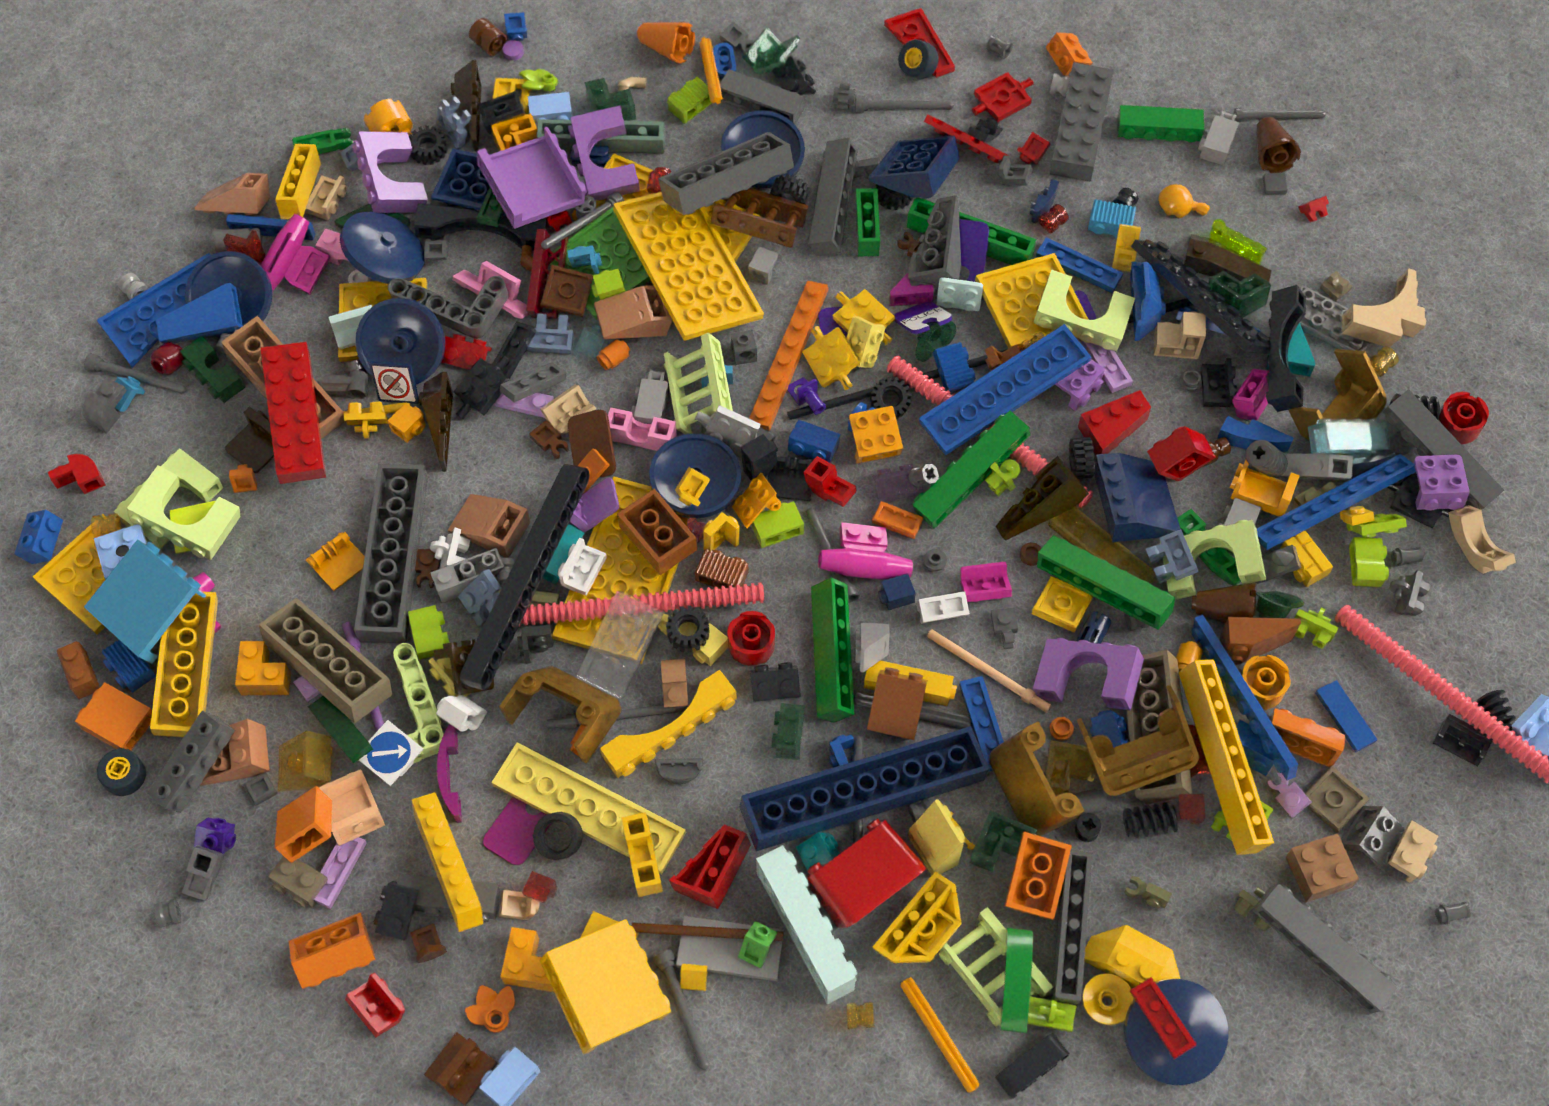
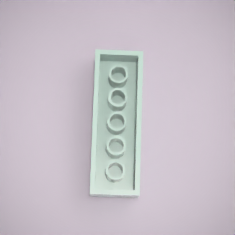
M782 845L756 858L757 875L823 998L829 1004L854 991L857 971L851 960L846 961L843 955L845 949L839 938L834 939L831 933L833 928L827 916L822 917L819 908L821 906L815 894L810 895L807 886L809 884L805 875L802 872H797L795 867L797 862L791 851L787 852Z

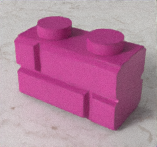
M1252 369L1232 399L1237 417L1240 419L1258 420L1268 404L1266 399V392L1268 391L1267 373L1269 371Z

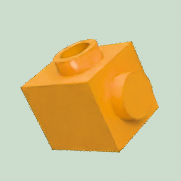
M407 403L388 420L391 431L406 443L415 435H420L426 425L423 412L418 407H412Z

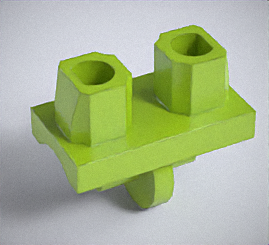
M1006 460L1001 464L1000 468L995 462L990 466L993 473L985 481L998 497L1006 489L1012 491L1016 487L1012 480L1020 474V466L1016 461Z
M1322 607L1318 613L1310 609L1308 613L1298 609L1294 619H1301V624L1294 636L1303 639L1307 631L1315 634L1312 644L1320 649H1323L1328 642L1332 641L1338 627L1330 624L1331 619L1323 616L1325 609Z
M1030 996L1028 1024L1072 1033L1076 1005Z

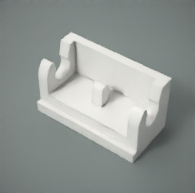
M965 591L919 599L916 604L917 610L920 611V623L970 614Z

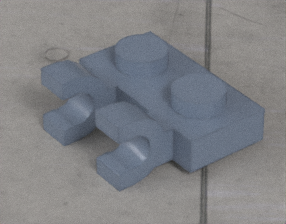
M453 97L450 104L446 100L441 101V106L438 107L436 124L456 149H461L465 146L467 131L464 126L469 123L471 115L467 110L463 111L460 118L456 113L453 114L460 105L457 97Z
M537 314L535 328L537 332L527 350L532 352L571 354L574 333L573 330H569L568 315H559L558 329H547V315Z
M1181 529L1160 537L1161 544L1146 548L1151 564L1160 561L1165 555L1169 561L1166 565L1153 568L1159 584L1169 580L1172 575L1175 576L1177 581L1199 572Z
M489 569L482 571L458 595L470 615L475 614L474 620L478 627L486 622L499 595L498 591L501 589V586Z

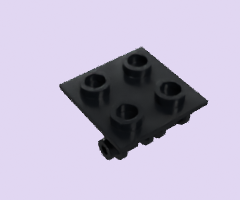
M777 456V463L768 473L767 480L776 491V497L810 501L812 490L806 483L804 471L813 460L797 459V457L791 458V456Z

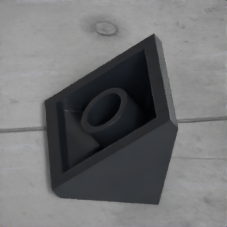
M518 91L478 104L483 125L489 135L493 134L491 125L526 115Z

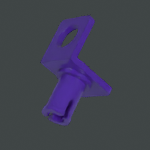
M802 377L788 386L787 391L799 406L807 403L815 415L821 414L826 409V405L818 396L816 379L808 382ZM798 385H802L801 387L797 388L796 394L794 392L795 387Z

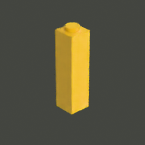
M885 661L877 662L866 671L864 679L865 689L875 691L878 673L880 670H885L888 667L899 670V674L909 675V673L923 675V679L928 680L923 700L925 702L948 706L949 699L954 700L957 686L953 685L954 676Z

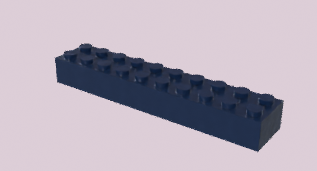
M970 726L742 795L739 808L756 851H760L921 801L925 798L982 782L988 774L989 767Z

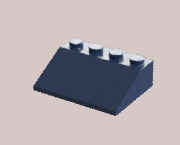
M955 135L896 141L868 177L869 181L913 198L922 197V199H928L933 197L960 159Z
M453 148L431 199L480 210L490 186L477 165V154Z
M1123 453L1096 455L1094 475L1112 542L1160 538L1180 530L1165 476L1157 472L1151 460Z

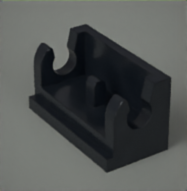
M1449 714L1443 721L1433 744L1478 767L1481 760L1487 754L1493 739H1488L1486 734L1482 735L1480 733V729L1476 730L1474 726Z

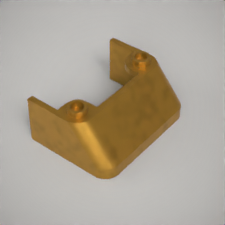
M1336 349L1334 353L1342 368L1334 380L1339 393L1323 414H1321L1319 409L1305 407L1289 409L1288 411L1302 437L1329 454L1347 455L1384 409L1386 394L1366 351Z
M553 666L521 675L499 706L507 722L513 725L532 696L540 689L578 707L576 717L586 728L575 742L574 747L582 762L587 764L621 713V705L618 699Z
M1171 685L1166 686L1173 707L1164 710L1158 716L1157 723L1160 731L1120 746L1113 747L1111 740L1105 735H1096L1090 738L1082 719H1076L1101 785L1107 794L1112 796L1120 795L1191 769L1197 764L1199 756L1180 701Z

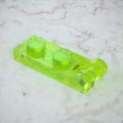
M1221 219L1213 221L1209 238L1259 264L1263 261L1267 251L1266 247L1262 246L1259 242L1249 239L1242 233L1225 226V222Z

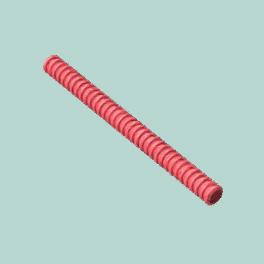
M899 355L895 356L887 366L888 373H892L894 377L898 376L900 381L904 380L905 385L909 384L911 389L915 388V392H920L922 397L926 396V399L931 400L932 404H937L938 406L954 396V394L951 395L949 390L945 391L943 386L939 387V383H934L932 378L928 379L927 375L923 376L922 371H917L916 367L912 368V364H906L907 361L905 359L901 360ZM995 424L988 427L987 429L990 430ZM1022 443L1010 455V459H1016L1018 464L1021 463L1023 468L1027 467V471H1033V475L1036 476L1048 464L1047 459H1042L1040 454L1036 455L1034 450L1030 451V447L1024 446V443ZM1087 491L1089 495L1079 503L1080 508L1088 504L1093 496V491Z
M760 582L758 585L751 583V586L743 584L742 587L740 585L732 587V585H729V588L722 586L721 589L714 587L711 590L708 587L707 590L700 588V591L692 589L690 592L687 589L685 592L678 590L677 593L670 591V594H666V592L659 594V592H656L655 595L648 593V596L641 594L639 597L635 594L633 597L626 595V598L619 596L618 599H615V597H611V599L604 597V600L597 598L596 601L589 599L587 602L583 599L582 602H578V600H575L574 603L567 601L566 604L560 602V604L553 602L552 605L545 603V606L538 604L535 607L534 604H531L527 608L519 627H521V624L528 626V623L536 625L539 622L542 625L543 622L550 624L551 621L558 623L559 620L563 623L565 620L572 622L573 619L580 621V618L587 620L590 617L591 620H594L595 617L602 619V616L609 618L611 615L613 617H617V615L624 617V614L631 616V613H635V615L642 613L645 615L646 612L653 614V611L661 613L662 610L666 613L668 610L674 611L682 606L686 609L687 606H692L695 610V607L705 609V606L712 608L714 605L718 608L719 605L726 607L727 604L734 606L735 603H738V605H741V603L748 605L749 602L756 604V601L763 603L764 589Z
M1345 605L1338 611L1335 616V622H1341V626L1347 627L1346 630L1348 632L1352 631L1354 636L1358 635V639L1360 641L1364 640L1365 645H1370L1372 650L1376 649L1378 655L1382 654V658L1388 659L1390 664L1394 663V667L1400 668V672H1406V676L1408 678L1412 677L1413 682H1419L1418 685L1420 687L1424 686L1426 692L1430 691L1432 696L1436 695V699L1438 701L1442 700L1443 705H1449V709L1451 711L1455 710L1456 715H1462L1461 718L1463 720L1467 719L1469 725L1473 724L1476 730L1480 729L1482 735L1486 734L1488 739L1492 738L1494 744H1499V748H1505V752L1507 754L1511 753L1512 758H1518L1520 764L1524 763L1525 768H1531L1533 774L1537 773L1538 778H1544V782L1546 784L1549 783V760L1547 755L1542 756V752L1540 750L1536 751L1535 746H1529L1527 740L1523 741L1522 736H1516V732L1514 730L1510 731L1507 725L1504 727L1503 722L1497 721L1495 716L1491 717L1489 711H1484V707H1478L1476 701L1472 702L1470 697L1466 698L1465 693H1460L1457 687L1453 688V684L1451 682L1447 683V679H1441V675L1439 673L1435 674L1434 669H1428L1429 666L1427 664L1423 665L1422 660H1416L1415 655H1410V651H1405L1402 645L1398 646V642L1392 641V637H1386V633L1380 632V628H1375L1373 623H1368L1367 618L1363 619L1361 614H1356L1357 611L1355 609L1351 610L1350 605Z

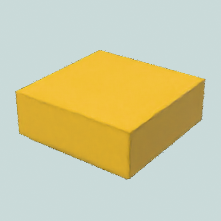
M682 964L681 989L706 991L707 966Z

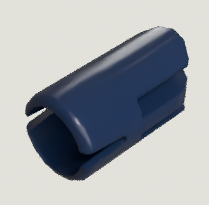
M572 146L571 165L578 167L577 164L581 163L580 157H575ZM593 146L589 156L590 160L598 167H605L609 161V147Z
M1091 612L1076 641L1086 640L1090 643L1101 644L1111 625L1110 618L1102 613L1100 618L1097 619L1098 612Z

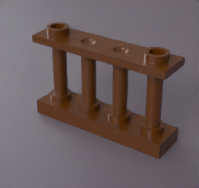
M749 188L744 191H738L732 194L731 197L723 199L727 201L724 206L715 203L710 224L792 248L797 231L794 225L804 226L809 205ZM734 205L746 209L745 212L733 209ZM753 213L760 214V215H763V216H766V217H765V218H762V217L753 215ZM776 219L779 221L786 222V224L775 222L773 220Z

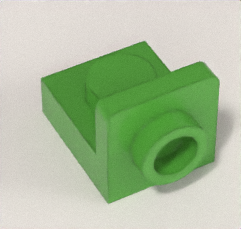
M754 922L744 937L738 958L761 969L777 932L759 922Z

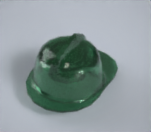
M936 321L926 323L929 325L930 330L918 333L917 335L918 343L915 349L917 360L925 362L933 356L932 353L935 349L945 347L951 343L956 334V325L953 321L941 326Z
M1280 591L1255 593L1258 596L1256 610L1259 612V618H1286L1292 609L1304 606L1303 600L1292 594Z

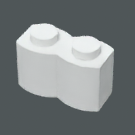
M459 695L457 697L448 696L442 698L437 705L438 711L436 713L437 716L459 731H465L467 729H477L485 718L487 711L464 695Z

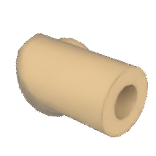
M629 77L618 83L619 94H628L629 87L646 88V78Z

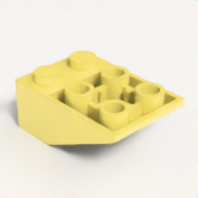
M938 799L912 825L908 833L909 840L931 876L935 871L942 874L959 865L964 844L963 840L965 839L960 827H955L952 823V815L946 805L942 806Z

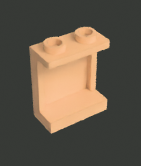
M362 770L351 772L344 777L318 787L332 800L331 831L339 846L385 826Z

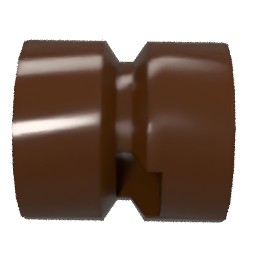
M487 18L478 19L469 30V38L478 46H481L490 56H494L503 50V46L507 42V36Z

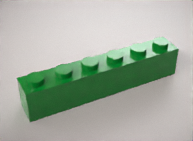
M916 197L908 211L907 228L925 234L929 225L927 221L935 203ZM959 212L960 220L980 221L988 225L987 257L1010 265L1032 259L1036 244L1035 238Z
M1011 410L1005 415L1001 414L996 419L995 425L990 430L986 429L983 431L978 441L973 446H968L962 453L963 456L957 462L953 461L950 463L945 474L938 477L935 483L930 484V488L925 493L921 492L915 498L913 504L914 511L919 516H922L923 520L933 529L942 523L993 473L990 466L994 462L1000 466L1031 436L1030 427Z
M1053 535L1038 552L1037 568L1157 630L1161 628L1173 612L1174 596L1149 584L1145 580L1129 574L1125 570L1109 564L1106 560L1100 559L1086 550L1070 544L1064 539Z
M829 578L811 586L816 710L818 718L829 722H838L854 715L848 585L834 578Z

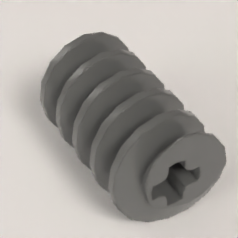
M1257 440L1247 448L1246 459L1248 463L1261 473L1278 478L1287 470L1288 460L1285 454L1270 442Z

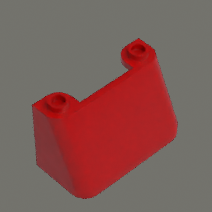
M877 818L866 826L868 830L863 837L828 863L821 865L817 862L807 869L809 874L805 877L810 889L838 928H848L858 922L926 869L921 860L885 819L880 821Z

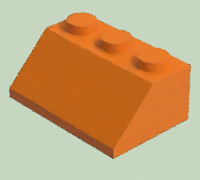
M1275 708L1272 712L1270 721L1291 753L1327 767L1335 764L1344 749V734L1339 733L1335 728L1318 725L1309 718L1297 717L1285 709Z
M1023 832L1005 906L1022 913L1054 920L1072 845Z
M361 912L289 940L291 964L302 989L317 986L323 980L331 977H340L348 970L356 967H365L375 960L374 949Z

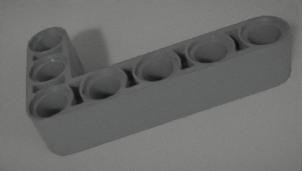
M493 276L486 281L470 308L402 278H395L388 285L392 298H407L415 301L421 299L417 302L430 309L441 325L474 339L482 338L487 333L508 299L505 281L499 276Z

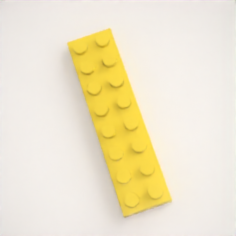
M518 742L491 782L492 786L545 814L555 812L571 814L580 823L583 834L629 858L630 855L621 817L646 812L658 870L661 875L686 834V830Z

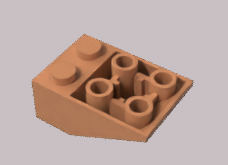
M246 173L214 188L205 194L195 206V210H200L204 213L219 211L225 214L238 212L245 215H256L270 199L268 174Z
M640 286L594 303L603 339L667 336L672 322V318L654 286Z
M470 494L449 527L448 532L453 533L454 528L461 529L460 535L470 539V542L487 550L497 548L499 555L509 558L530 524V518L526 508L508 500Z
M250 719L229 725L235 731L217 757L214 765L211 766L203 778L200 786L254 777L270 771L265 725Z

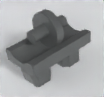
M1416 570L1414 575L1400 576L1399 580L1390 583L1389 589L1395 593L1394 598L1398 599L1395 613L1402 615L1408 612L1416 616L1424 611V602L1417 599L1418 595L1420 597L1426 595L1430 588V584L1422 579L1423 572Z

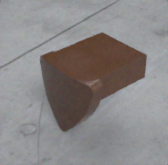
M434 923L410 932L417 952L416 959L418 963L430 961L447 952L446 947L441 944Z

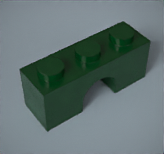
M202 336L180 351L184 357V360L181 362L189 372L193 370L196 373L194 375L202 386L206 384L209 387L207 390L215 400L219 398L225 403L245 389L241 377L228 363L220 369H211L219 361L215 349Z

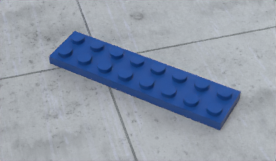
M1063 324L921 416L919 423L946 456L992 426L1001 414L1005 415L1009 410L1015 411L1090 362L1092 356L1066 325Z

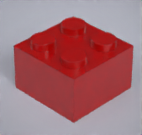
M1186 426L1175 429L1172 435L1157 441L1147 451L1157 472L1175 481L1183 480L1216 458L1206 437Z

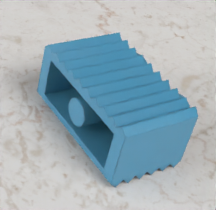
M1095 199L1088 230L1098 235L1109 234L1117 238L1119 224L1133 226L1136 207Z

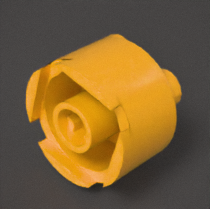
M392 99L379 101L370 108L371 112L369 115L365 114L364 123L370 132H407L408 136L412 135L413 123L399 100L397 102H393Z
M1257 655L1250 658L1240 673L1264 711L1277 706L1282 701L1291 682L1287 665L1273 655Z

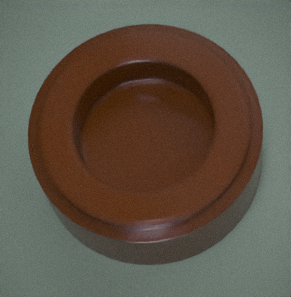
M1033 542L1024 544L1020 550L1021 561L1029 566L1037 565L1038 552L1041 550V546Z

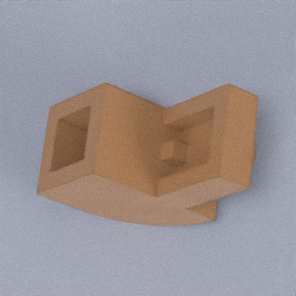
M685 658L661 660L664 708L688 706Z

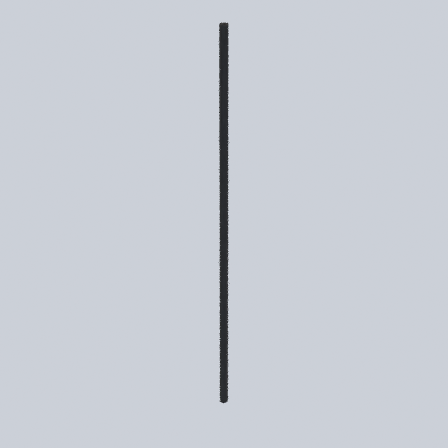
M1187 298L1165 304V313L1194 304ZM1133 313L1130 314L1127 324L1133 322ZM1028 345V346H1025V347H1021V348H1022L1023 350H1025L1026 348H1028V347L1031 346V345ZM984 355L967 360L969 368L987 364L986 359L988 357ZM938 369L923 373V376L927 375L929 377L928 379L940 377ZM874 387L823 401L826 405L825 410L869 398ZM809 406L787 412L789 420L813 414Z

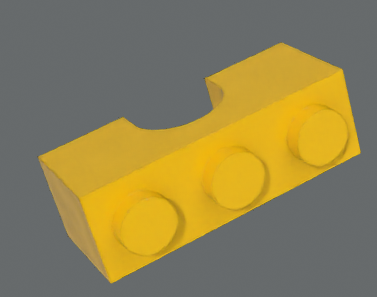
M646 812L621 817L638 897L663 892Z

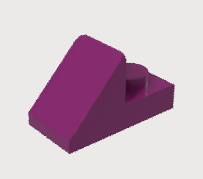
M909 273L890 291V307L933 302V284L911 286L910 279L908 278Z

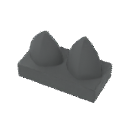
M1290 545L1263 555L1262 560L1266 580L1256 583H1263L1301 569L1296 547Z

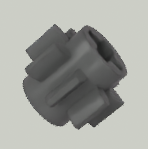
M841 83L840 88L834 87L833 103H838L837 108L847 109L848 105L854 104L855 89H850V84Z

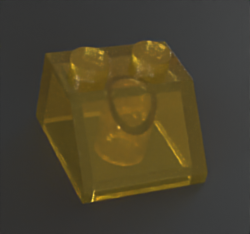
M306 730L279 746L278 791L312 789L315 786L321 787L330 782L332 776L331 736Z

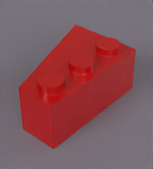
M1138 390L1081 414L1078 428L1084 437L1091 438L1095 456L1108 454L1148 420L1151 406L1142 391Z
M724 824L702 846L703 849L693 859L690 858L685 863L686 866L676 876L673 875L669 879L673 890L715 909H719L751 846L747 834Z

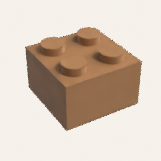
M1338 833L1293 847L1286 855V859L1306 903L1350 889L1359 880Z

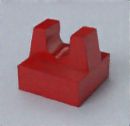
M1323 196L1302 204L1298 208L1310 222H1314L1317 220L1316 211L1320 217L1328 215L1326 205L1329 202L1327 197Z

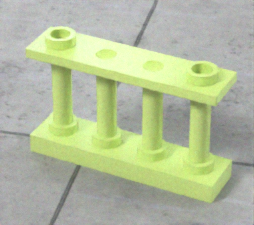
M710 333L701 336L702 346L700 349L677 359L668 352L664 353V368L669 381L674 421H676V429L683 434H692L690 424L698 421L695 420L698 411L689 415L687 405L708 395L712 396L713 402L711 405L699 410L709 416L716 412L719 405L733 411L720 341ZM705 357L706 364L703 368L682 377L681 367ZM708 375V386L685 396L684 386Z
M987 907L979 914L978 927L952 947L945 943L940 949L939 956L946 965L951 964L989 1011L987 1016L995 1026L1001 1025L1002 1006L999 1008L990 995L1004 985L1005 971L984 987L973 976L1000 954L1005 955L1007 930ZM984 934H990L996 941L994 943L995 946L966 967L957 955ZM1032 962L1030 996H1037L1039 994L1044 999L1051 993L1053 986Z

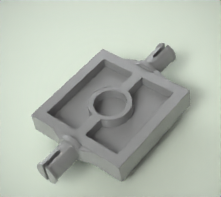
M720 405L711 416L698 411L695 420L707 425L705 435L721 440L740 457H742L741 446L757 438V432L761 425Z

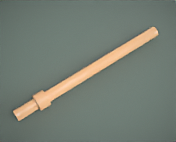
M933 629L929 631L927 635L929 639L1013 691L1025 703H1031L1046 713L1051 708V704L1038 697L1032 689L1022 687Z

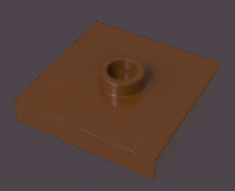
M551 265L541 307L583 317L594 275Z

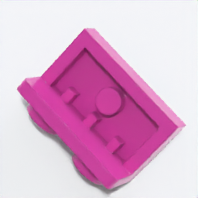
M1006 562L960 568V585L962 592L965 591L967 602L1012 597V588L1007 576Z

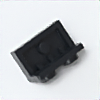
M790 55L772 69L782 89L798 93L799 95H803L808 90L812 94L817 92L813 86L815 81L809 74H806L804 70L807 68L800 59L796 60Z
M1226 358L1224 364H1202L1200 371L1203 407H1230L1232 399L1237 393V385L1233 384L1236 368L1232 366L1231 358Z
M792 662L779 663L776 668H769L768 665L754 666V670H750L753 702L801 697L798 667L796 665L792 666Z
M392 881L387 886H384L380 895V900L383 901L381 911L378 910L374 918V925H376L375 933L406 940L419 890L399 885L396 881Z

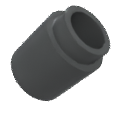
M1094 788L1074 794L1085 810L1081 815L1101 813L1102 809L1107 808L1106 798L1102 790Z

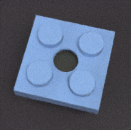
M139 524L94 538L105 579L137 539L147 544L143 529Z

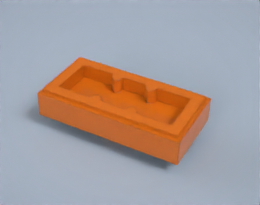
M592 449L578 465L579 467L587 468L590 474L583 494L589 490L610 465L596 449Z
M883 501L880 502L872 519L873 524L886 527L888 530L915 539L923 522L922 516Z

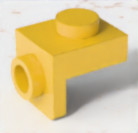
M689 467L675 489L680 496L679 500L688 506H691V504L699 506L701 502L698 499L710 479Z

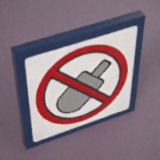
M370 361L369 364L379 401L419 404V396L411 364Z

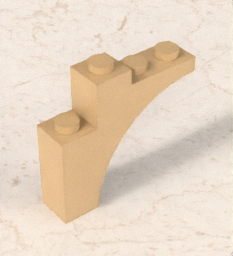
M1408 268L1397 280L1396 291L1391 301L1376 306L1353 304L1342 315V334L1390 348L1396 341L1400 340L1402 334L1414 337L1420 330H1423L1426 325L1425 308L1417 306L1418 281L1416 280V271Z

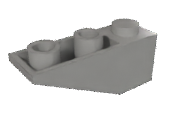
M1283 453L1288 460V466L1281 476L1289 477L1292 472L1300 475L1299 478L1341 482H1347L1351 479L1353 456Z
M497 548L431 572L441 602L444 603L457 598L482 571L489 569L494 576L505 569Z
M861 623V631H856L855 663H860V672L866 671L889 655V624Z

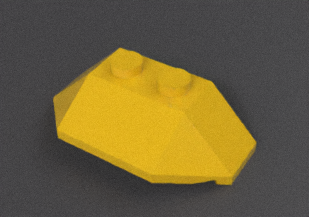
M935 871L874 944L873 949L892 963L931 962L962 924L956 885Z
M1128 925L1091 936L1085 947L1084 962L1106 974H1114L1121 977L1131 988L1136 987L1150 977L1155 982L1170 978L1180 979L1173 950Z

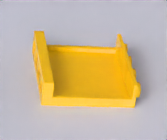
M627 919L550 950L540 959V963L583 1055L593 1051L597 1046L654 1020H661L671 1012L669 1000L662 994L658 985L657 975L651 971L647 963V955L640 948L636 940V932L629 925Z

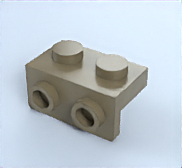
M284 856L268 876L273 883L272 888L282 895L286 892L293 896L292 900L303 908L306 904L314 908L316 903L313 900L328 881L325 875L297 859L291 863Z

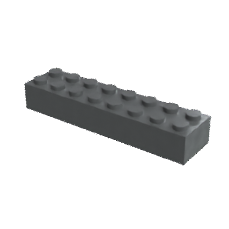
M378 464L354 627L360 642H407L409 627L408 611H411L416 558L420 543L428 476L424 465Z

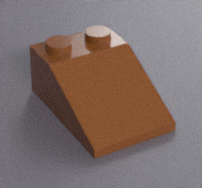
M1228 617L1220 634V642L1233 663L1240 665L1254 656H1261L1290 643L1301 624V619Z

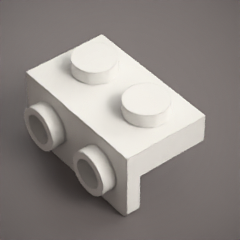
M579 538L577 543L572 544L570 547L569 558L566 563L561 564L558 576L561 586L587 596L607 555L602 551L585 545L584 539Z

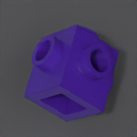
M206 818L196 826L194 847L201 846L224 854L235 845V824L228 823L222 818Z

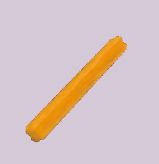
M702 37L699 44L710 101L718 105L723 98L710 38Z
M913 978L905 979L901 982V988L966 1091L968 1093L975 1091L980 1086L978 1080Z

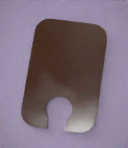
M597 409L572 416L568 420L567 427L573 465L578 466L592 449H596L610 464L600 477L604 478L613 475L616 470L609 417L606 411Z

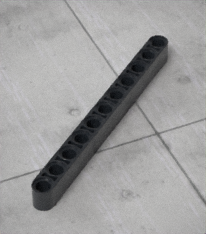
M564 464L561 467L462 668L460 681L463 685L481 690H487L491 685L588 484L590 474L587 468Z

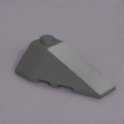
M954 195L936 200L927 221L929 224L924 235L921 234L919 239L920 246L917 253L914 252L910 260L908 275L910 280L929 285L933 284L938 287L940 278L959 280L961 269L958 196Z

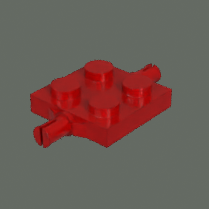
M1007 72L974 90V96L981 104L972 108L973 114L977 116L987 111L996 121L1000 122L1031 105L1032 99L1025 89L1034 85L1033 80L1029 77L1019 82Z

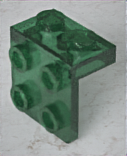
M766 28L742 57L757 74L769 73L775 67L780 68L786 63L788 54L793 53L797 49L800 37L797 35L781 43L770 29Z

